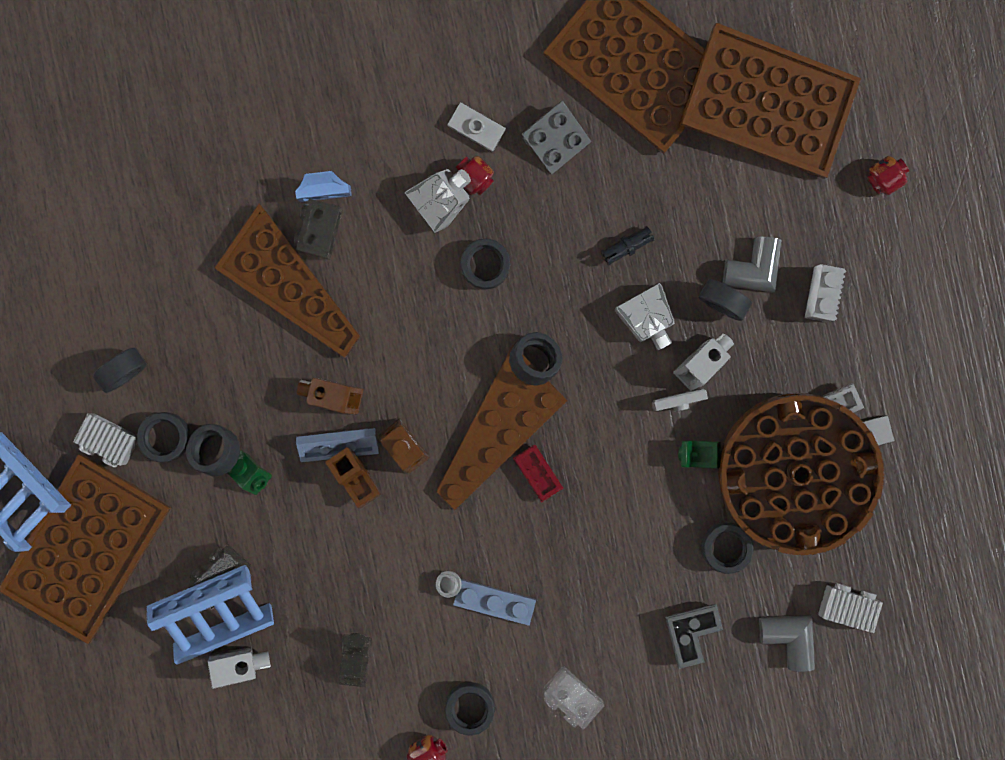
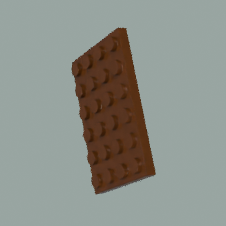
M586 0L546 48L543 55L660 152L665 154L686 128L681 126L680 122L705 49L646 0Z
M715 23L680 125L825 179L828 178L861 78Z
M78 454L57 490L71 506L64 513L48 512L36 525L27 540L32 548L29 551L20 552L0 585V592L89 644L94 639L171 507L83 454Z

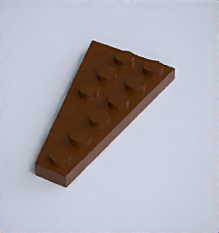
M258 204L215 269L346 358L360 338V335L262 205Z
M514 345L509 350L436 491L454 510L567 402L549 381L545 384L534 386L524 383L515 376L509 363L510 352ZM522 354L524 362L528 367L538 371Z

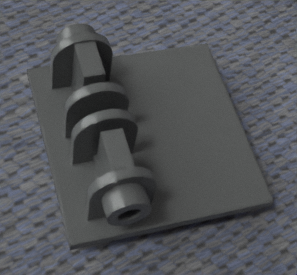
M563 101L559 102L522 133L524 142L531 146L551 175L592 142Z

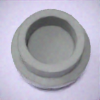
M445 571L437 577L436 589L443 597H454L461 590V579L455 572Z

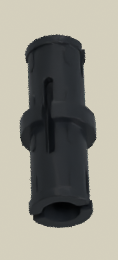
M645 226L629 237H621L620 242L602 250L601 254L602 257H607L604 260L609 266L626 255L631 256L635 254V250L655 241L653 235L650 236L652 232L648 226Z

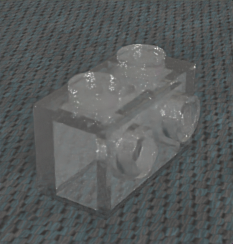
M564 666L543 688L544 701L552 709L556 710L559 708L565 713V720L573 727L579 725L584 730L604 707L603 700Z

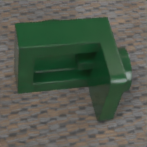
M682 441V446H680L678 452L681 466L685 468H719L721 442Z
M242 450L240 451L237 463L227 472L242 489L254 495L263 490L267 482L272 478L270 472L261 468Z

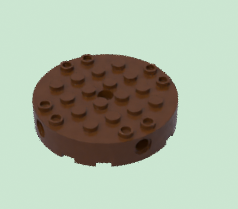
M788 393L771 397L756 404L738 419L724 441L720 453L718 476L721 494L729 512L738 525L752 539L763 546L765 545L781 553L814 555L827 552L845 544L848 539L866 526L873 516V511L882 495L884 465L874 435L855 413L843 405L819 395ZM800 467L806 468L807 473L805 477L801 480H795L796 470Z

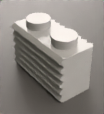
M821 264L814 267L804 318L822 322H831L837 319L836 315L838 312L836 310L839 309L837 305L840 304L839 299L842 293L840 289L843 288L841 284L844 283L842 279L845 278V269Z
M88 413L73 442L80 445L78 448L80 451L92 456L96 453L103 457L102 462L109 466L117 467V465L122 466L128 463L137 445V435L95 413Z
M836 583L835 587L827 585L818 615L826 620L874 633L883 604L876 599L877 595L861 590L860 594L850 592V586Z

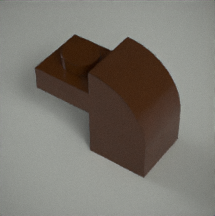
M345 448L325 462L337 482L345 487L357 508H362L381 495V492L370 477L369 471L350 448Z

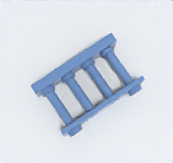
M0 432V458L5 463V469L0 474V490L13 476H18L23 482V487L0 511V535L4 539L5 546L10 550L16 552L29 551L32 546L24 538L48 512L64 513L71 504L17 447ZM30 494H35L40 500V506L16 530L7 519Z
M246 565L147 606V625L154 631L165 627L175 641L173 643V652L176 665L273 625L274 620L270 603L258 607L249 593L252 590L250 571ZM239 596L249 612L234 617L224 601ZM214 606L224 622L210 628L200 611ZM189 616L199 630V633L185 638L175 622Z

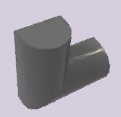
M755 237L751 263L725 260L722 283L734 288L774 293L782 240L773 237Z
M717 604L665 616L678 668L681 669L704 663L698 637L723 630Z
M812 615L759 617L761 645L786 643L787 668L789 670L798 672L815 670Z

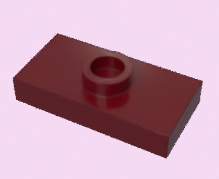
M535 444L513 458L541 503L564 489Z

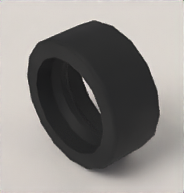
M487 238L479 239L469 244L464 250L460 262L462 273L467 282L476 288L484 290L492 289L502 284L510 270V258L505 247L499 242ZM480 249L493 250L501 260L500 271L491 279H480L471 271V257Z
M714 279L707 280L698 296L709 307L738 321L744 319L752 305L751 300L745 295Z
M538 332L528 333L521 337L510 352L509 363L512 372L519 380L534 386L542 385L551 380L559 371L562 365V353L558 344L548 335ZM525 347H537L545 353L549 361V367L546 371L539 372L528 367L522 356V351Z
M130 348L102 365L93 374V378L104 393H109L138 375L146 367L147 363L136 348Z
M169 412L155 413L145 418L139 426L137 443L142 454L150 460L159 463L174 461L186 452V446L191 436L190 429L185 420L176 414ZM159 422L171 423L179 432L178 445L170 452H158L152 448L149 442L150 430Z
M206 424L196 429L190 436L186 446V456L189 464L195 470L213 477L222 476L229 472L237 463L240 455V444L237 436L230 430L216 424ZM215 435L221 436L224 440L222 456L212 465L205 464L202 459L204 445Z
M729 522L718 523L710 527L704 534L701 543L702 555L705 561L716 571L724 574L737 573L743 570L751 562L754 552L750 536L740 526ZM722 533L735 534L742 542L743 550L741 556L732 563L719 562L712 553L713 541Z
M465 682L452 689L447 696L445 706L446 720L452 729L459 734L471 736L485 731L492 723L495 704L492 694L486 687L480 683ZM467 693L477 694L481 697L486 708L482 719L472 724L459 720L454 709L458 698Z

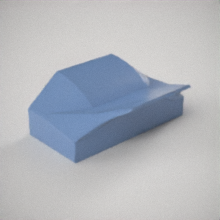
M332 171L305 174L301 185L295 191L296 199L299 202L352 196L351 186L339 179Z

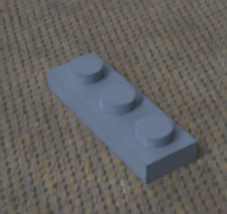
M375 428L296 437V446L301 462L330 459L347 447L353 450L357 456L379 454Z
M461 579V590L455 597L454 606L530 626L536 603L535 598Z

